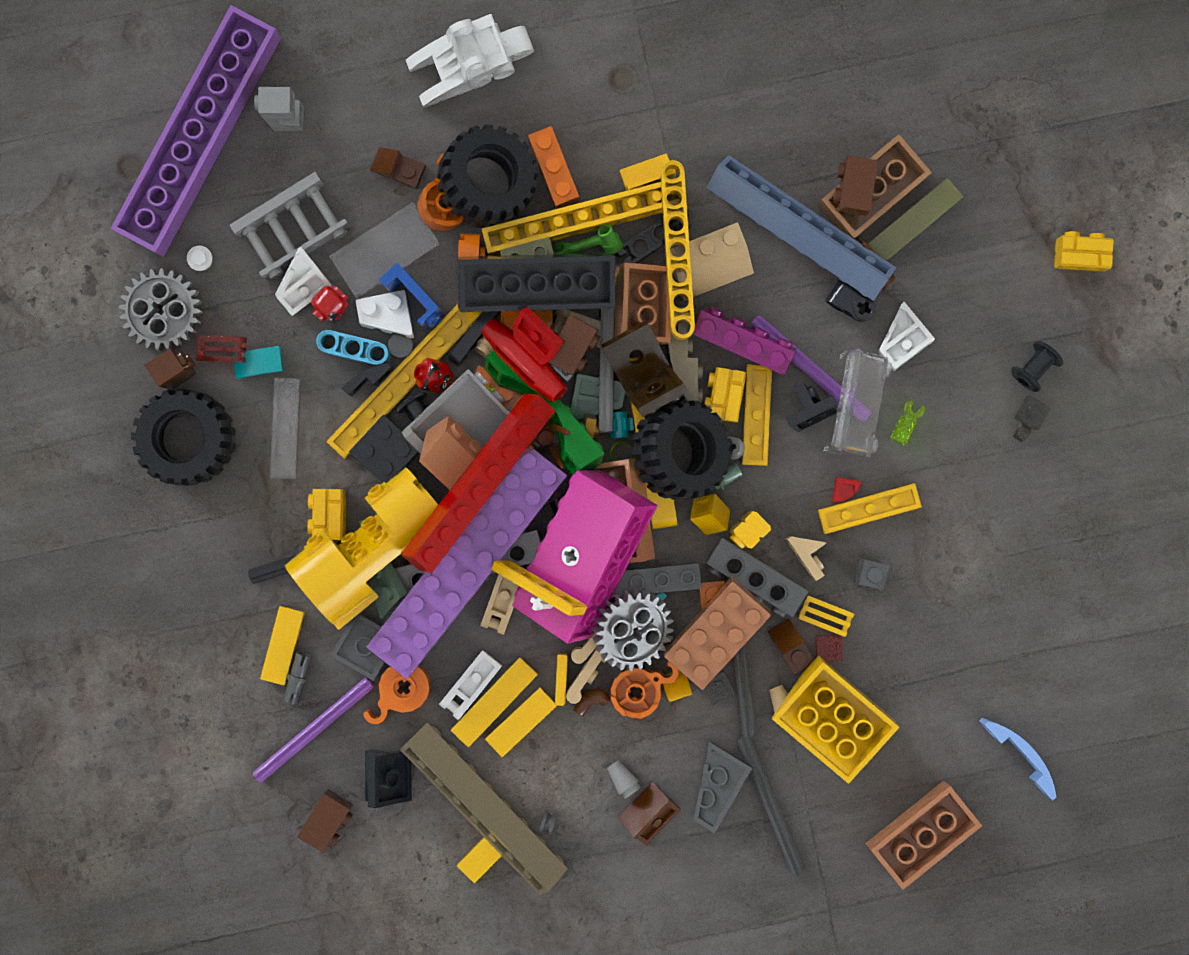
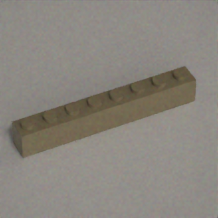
M426 723L400 748L402 753L539 895L550 891L568 870L563 864L562 858L547 848L545 841L528 828V823L511 810L509 803L497 796L491 784L482 780L476 774L475 768L459 756L454 746L447 744L437 728Z

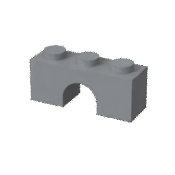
M258 87V95H255L254 98L255 110L258 111L274 131H304V106L300 100H295V93L290 87Z

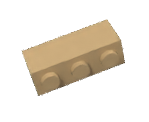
M738 222L689 241L693 297L754 274L748 247ZM680 245L670 249L671 254L675 257H681L685 253ZM678 270L673 273L677 283H682L686 280L684 272Z

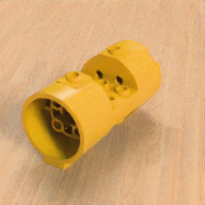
M406 467L387 483L377 484L369 490L365 499L377 514L374 517L366 518L361 523V527L354 533L346 534L342 538L341 544L337 545L325 531L320 534L317 533L308 539L303 551L284 565L305 595L338 630L379 597L367 581L402 553L438 506L437 502Z

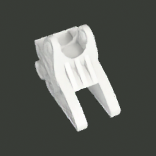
M489 14L474 21L465 19L452 24L448 28L446 35L415 52L406 59V63L410 72L434 63L436 65L441 82L419 96L423 108H426L440 101L482 87L491 82L492 77L498 80L512 75L515 72L512 62L532 54L534 49L525 26H518L500 32L492 14Z

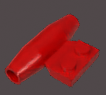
M528 307L520 311L512 326L514 330L496 318L487 322L481 333L498 357L529 387L551 402H556L566 392L567 387L548 362L556 357L564 341Z

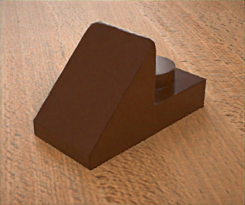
M379 147L370 171L417 189L426 165L401 155L398 150Z
M789 618L767 631L794 675L807 668L814 661L813 656L805 645L804 639Z

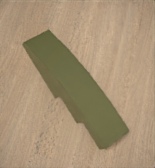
M949 178L945 179L870 241L868 245L875 254L887 261L964 196Z

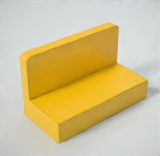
M667 153L621 169L619 172L626 191L661 182L662 167L669 161ZM668 169L665 175L668 179H674L676 171L675 169Z

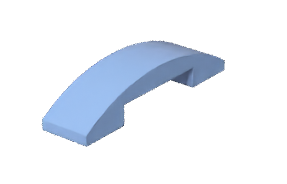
M981 718L979 722L996 741L1002 744L1008 739L1036 771L1029 778L1046 797L1053 801L1056 798L1053 780L1037 752L1013 731L994 721Z

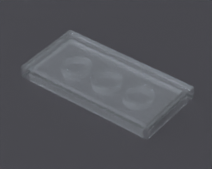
M412 202L329 257L354 296L359 299L382 284L378 279L396 263L405 269L441 244L430 227L423 222L417 207Z

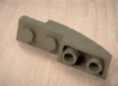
M683 321L678 322L677 332L683 335L687 334L688 329H690L689 325ZM671 333V343L667 344L669 363L688 391L682 397L684 400L699 401L702 404L703 392L702 389H698V379L703 377V365L698 364V358H688V354L693 353V339L677 340Z

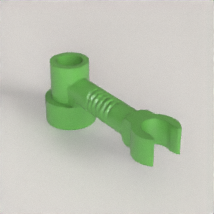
M605 224L598 229V235L573 243L559 242L554 247L557 250L555 254H574L575 252L600 245L606 253L615 254L621 250L623 242L620 236L614 232L611 225Z

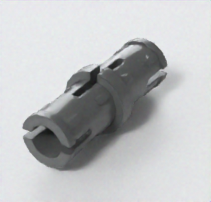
M296 652L293 668L288 673L287 679L289 681L282 701L289 704L291 694H293L292 705H298L302 686L307 682L306 673L312 655L305 653L304 660L301 663L303 652Z

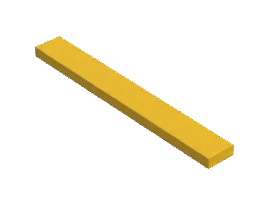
M457 304L326 442L346 459L351 454L349 451L383 414L387 416L417 385L414 378L415 367L427 358L440 361L465 335L482 312H460Z

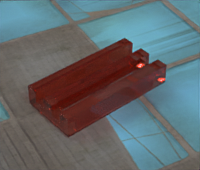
M197 336L196 361L245 363L246 358L243 357V354L246 353L244 343H247V338ZM234 342L237 343V347L203 346V343ZM203 352L236 353V357L203 356Z

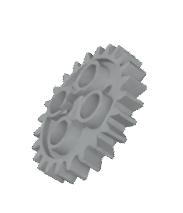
M163 268L160 269L159 275L155 270L150 269V277L141 272V281L132 278L131 280L135 286L133 288L125 286L129 295H121L120 298L125 300L126 304L119 306L120 309L125 310V314H122L119 318L128 321L123 325V328L126 330L132 329L128 336L131 338L138 336L136 343L142 345L146 341V348L149 349L155 344V348L158 351H162L163 344L166 349H172L173 342L181 347V338L190 341L187 333L189 331L197 333L196 329L192 326L193 324H201V321L196 319V315L203 314V311L196 309V306L202 304V301L194 299L199 294V291L190 290L193 283L190 281L184 283L186 277L183 275H179L176 278V272L173 270L167 276V272ZM165 286L167 293L164 297L159 298L157 295L158 289ZM177 294L178 297L175 300H172L174 298V295ZM143 303H147V312L143 315H140V305ZM182 304L184 311L181 316L176 317L174 309ZM160 305L163 306V314H159L160 310L158 307ZM150 319L148 324L144 325V322ZM163 321L165 328L163 332L157 334L155 327L158 322Z
M634 589L631 595L628 591L624 590L623 598L615 594L614 603L606 601L609 607L607 610L599 609L603 616L602 618L594 619L599 626L592 628L597 634L592 639L597 644L595 649L612 667L616 665L620 670H623L626 666L632 671L634 664L639 669H642L644 661L651 665V657L654 656L659 659L660 657L657 652L659 650H667L663 643L671 642V639L666 634L673 632V629L668 626L673 622V619L668 616L671 611L665 607L666 604L654 593L650 595L646 590L640 593L637 589ZM642 610V613L636 617L637 613ZM621 622L620 626L614 630V627ZM652 630L651 634L646 637V634ZM630 643L629 647L624 650L625 646Z

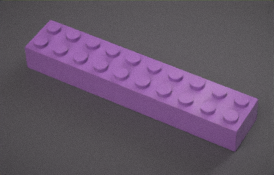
M230 5L111 227L112 230L162 257L165 256L282 38L276 28Z
M528 446L432 574L425 572L366 647L403 677L409 678L493 572L491 568L494 561L502 560L568 476L536 450H529Z

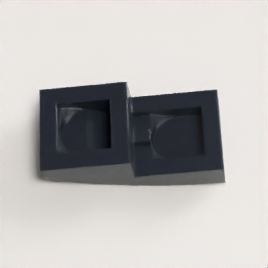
M388 363L371 367L353 377L341 389L352 397L368 380L377 386L394 368Z

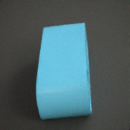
M332 330L322 331L316 339L318 348L329 355L374 366L389 363L391 359L388 347L377 341ZM329 336H334L335 345L330 349H326L324 346L325 339ZM353 342H358L360 345L359 352L355 355H350L348 351L349 345ZM383 348L385 352L383 359L375 361L372 357L374 350Z

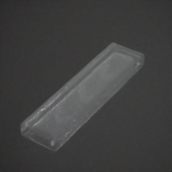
M274 378L270 478L297 479L301 379Z

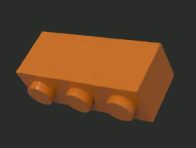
M552 126L529 134V143L555 209L579 203L577 189Z

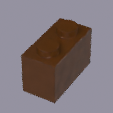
M848 155L844 163H839L837 178H841L840 187L835 188L833 203H837L836 211L863 216L870 212L879 160Z
M171 348L144 365L157 386L173 390L197 374L193 368L196 364L188 353L184 355L182 351Z
M327 789L297 838L322 853L327 847L332 849L340 837L336 833L341 825L346 827L353 816L349 812L353 804Z

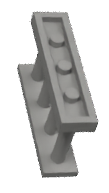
M313 172L230 224L231 229L238 237H247L266 266V268L259 272L266 280L269 278L273 280L284 273L283 269L290 266L298 250L277 219L279 217L278 214L282 211L287 210L292 213L309 240L300 246L307 254L333 238L335 240L342 238L348 233L347 229L351 227L345 218L338 222L320 193V188L324 186V183L316 172ZM306 196L313 199L330 227L319 235L315 233L299 207V201ZM263 223L270 225L287 255L274 262L256 233L257 227Z

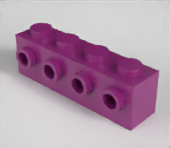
M709 307V309L704 308L701 311L692 334L785 375L797 348L792 347V342L783 338H779V340L769 336V332L758 327L754 330L746 326L747 323L739 318L733 317L730 319L723 316L724 312L717 308Z

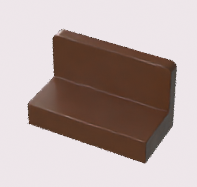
M651 783L619 816V819L634 838L647 845L681 809L655 783Z

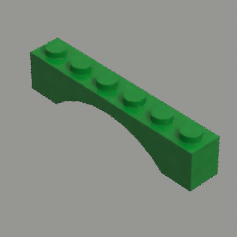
M495 351L486 356L484 369L499 387L512 390L521 395L539 394L555 410L550 420L554 424L570 431L569 435L558 431L556 433L560 443L561 460L572 476L577 471L593 470L600 466L605 454L602 446L590 437L584 424L575 419L567 404L562 403L560 399L556 402H551L529 387L498 357Z

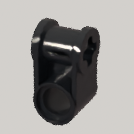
M840 279L825 300L831 307L845 313L858 322L869 320L876 310L873 300L863 296L854 287ZM865 304L867 306L866 311L869 313L865 312L861 315L858 313L860 308L857 306L861 307Z

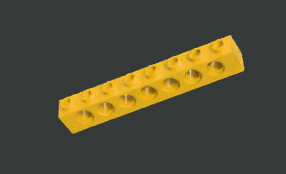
M661 182L482 228L488 255L500 256V250L546 237H549L550 241L553 242L598 230L605 224L615 226L663 213ZM672 194L667 197V201L669 204L676 206L681 203V198L676 194Z

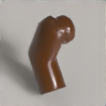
M600 688L587 690L583 693L581 700L573 710L584 717L591 705L601 704L605 706L608 704L610 695Z

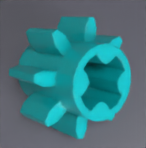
M613 412V431L610 432V438H628L629 431H634V418H628V412Z

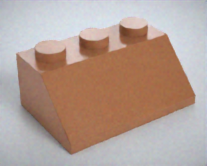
M447 416L426 431L419 462L450 490L480 452L482 446L476 439H473L465 432L460 423Z

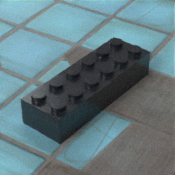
M611 253L457 257L458 309L460 312L521 311L526 307L531 310L615 308V256Z

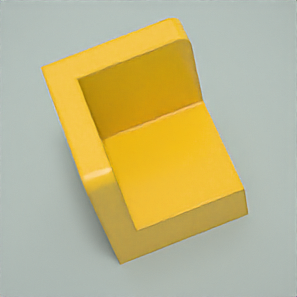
M715 493L693 500L690 520L705 535L727 531L730 509Z

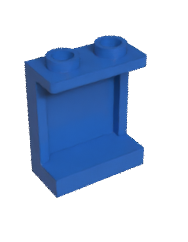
M398 263L378 279L390 293L397 290L403 284L427 309V312L417 320L425 330L429 327L430 329L435 328L442 321L441 316L444 313Z

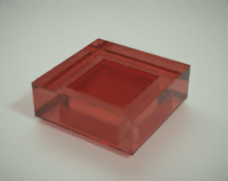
M841 635L815 636L816 657L819 655L826 662L843 661Z

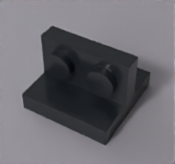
M804 382L795 385L794 388L804 409L786 419L789 426L798 433L843 411L833 395L821 401L812 385L808 387Z
M380 750L365 751V801L368 802L369 808H380L412 801V762L401 750L392 752Z

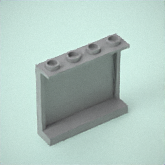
M468 369L401 433L421 454L426 431L447 416H450L455 422L460 423L465 432L473 439H476L483 448L513 408L510 407L507 410L502 405L505 401L504 398L495 389L490 392L485 387L488 384L486 379L479 372L474 375ZM536 441L534 442L537 447L540 446Z

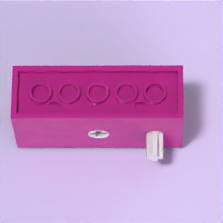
M602 470L577 471L569 481L570 487L566 495L559 501L558 511L547 526L548 532L536 549V557L533 563L526 569L586 604L585 614L569 616L520 586L515 592L516 598L512 604L517 610L567 644L592 638L594 634L592 628L598 626L594 619L602 618L603 614L599 609L606 610V601L611 600L658 506Z

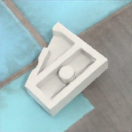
M300 247L275 295L293 316L309 304L312 298L324 286L331 287L332 285L304 249Z
M405 290L356 300L359 323L362 327L377 328L382 332L390 334L394 332L405 335L407 338H414Z
M903 302L878 352L895 371L934 342L935 338L908 305Z

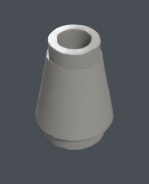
M619 760L606 768L618 794L622 795L624 799L641 788L638 784L639 780Z

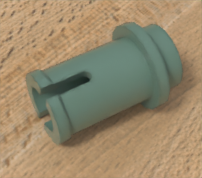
M736 463L729 467L727 474L722 475L724 480L719 486H715V491L719 489L722 491L724 486L743 477Z

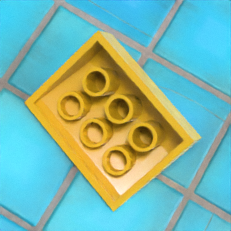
M819 655L801 674L772 716V720L848 784L899 729L898 724L890 715Z

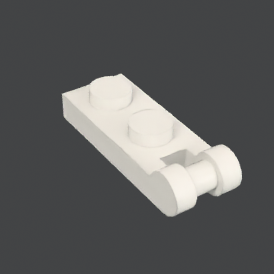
M482 650L439 705L444 709L448 708L454 713L452 716L459 720L499 671L502 664ZM456 695L464 700L461 705L452 700Z

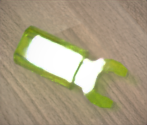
M909 400L906 403V414L901 416L891 436L892 440L905 446L917 425L916 419L924 414L926 408L921 406L919 411L914 413L911 410L913 400Z

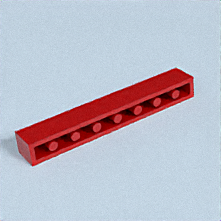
M524 394L402 551L401 555L419 571L432 574L554 414L555 410L539 394Z

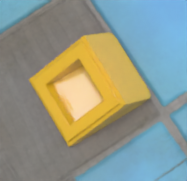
M680 670L674 682L670 684L663 683L669 702L693 694L687 676Z

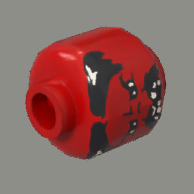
M326 285L312 298L311 304L315 308L312 313L322 322L327 319L334 323L348 310L349 304L347 300L349 298L335 285L332 287Z
M427 358L415 367L414 378L420 389L440 394L451 386L453 372L447 363Z

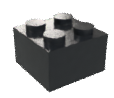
M384 414L349 451L382 483H387L405 467L408 468L420 455L401 433L403 430Z

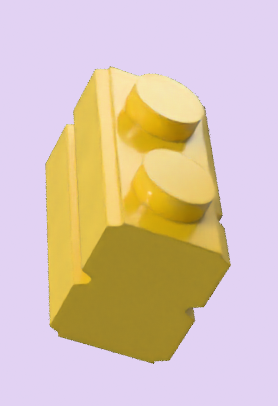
M1065 232L1064 235L1056 239L1054 267L1055 269L1105 272L1112 267L1114 240L1112 238H1105L1103 233H1091L1089 237H1081L1080 232Z
M716 367L714 373H709L707 387L711 388L710 398L705 397L704 404L712 409L711 413L716 412L720 416L721 421L738 422L746 372Z
M313 489V494L308 496V508L312 509V519L308 520V534L313 536L325 531L332 540H342L346 535V489Z
M748 511L740 518L741 522L737 521L730 528L732 535L729 539L738 548L743 549L747 547L752 549L760 541V537L763 538L771 531V526L757 512Z

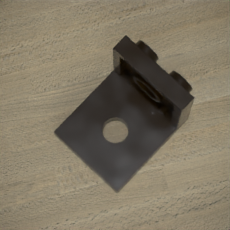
M646 320L601 344L626 395L642 417L657 412L659 407L679 400L683 394L688 392L682 380L669 366ZM641 350L639 359L635 361L629 360V355L632 351Z

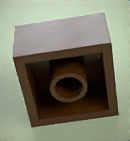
M569 315L559 334V337L564 342L556 357L549 363L571 375H574L576 371L582 372L588 361V358L584 357L588 349L594 350L601 337L597 335L599 329L573 315Z

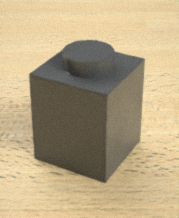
M859 559L854 583L884 590L890 565Z

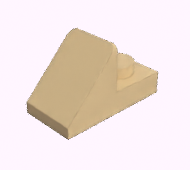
M792 536L785 538L812 580L817 581L825 576L821 571L824 568L821 561L816 555L812 558L810 554L824 546L826 542Z

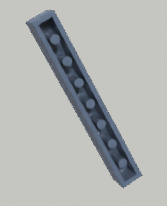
M730 155L718 165L706 187L715 196L722 198L734 206L737 211L743 212L758 225L765 227L774 233L777 238L786 241L796 248L799 253L805 254L817 262L820 267L827 269L841 281L848 283L863 296L873 301L896 270L895 266L871 250L863 247L861 243Z

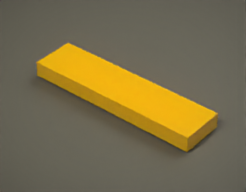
M746 365L743 425L745 450L742 455V465L767 466L772 370L762 365Z
M912 483L817 511L823 532L828 534L918 509L922 506L916 484Z
M511 560L494 561L491 570L569 616L585 614L586 604Z
M519 657L450 731L469 748L538 673Z

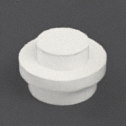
M195 246L189 250L187 262L192 269L204 271L212 264V253L206 247Z

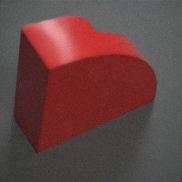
M836 477L831 502H843L854 496L859 490L862 481Z

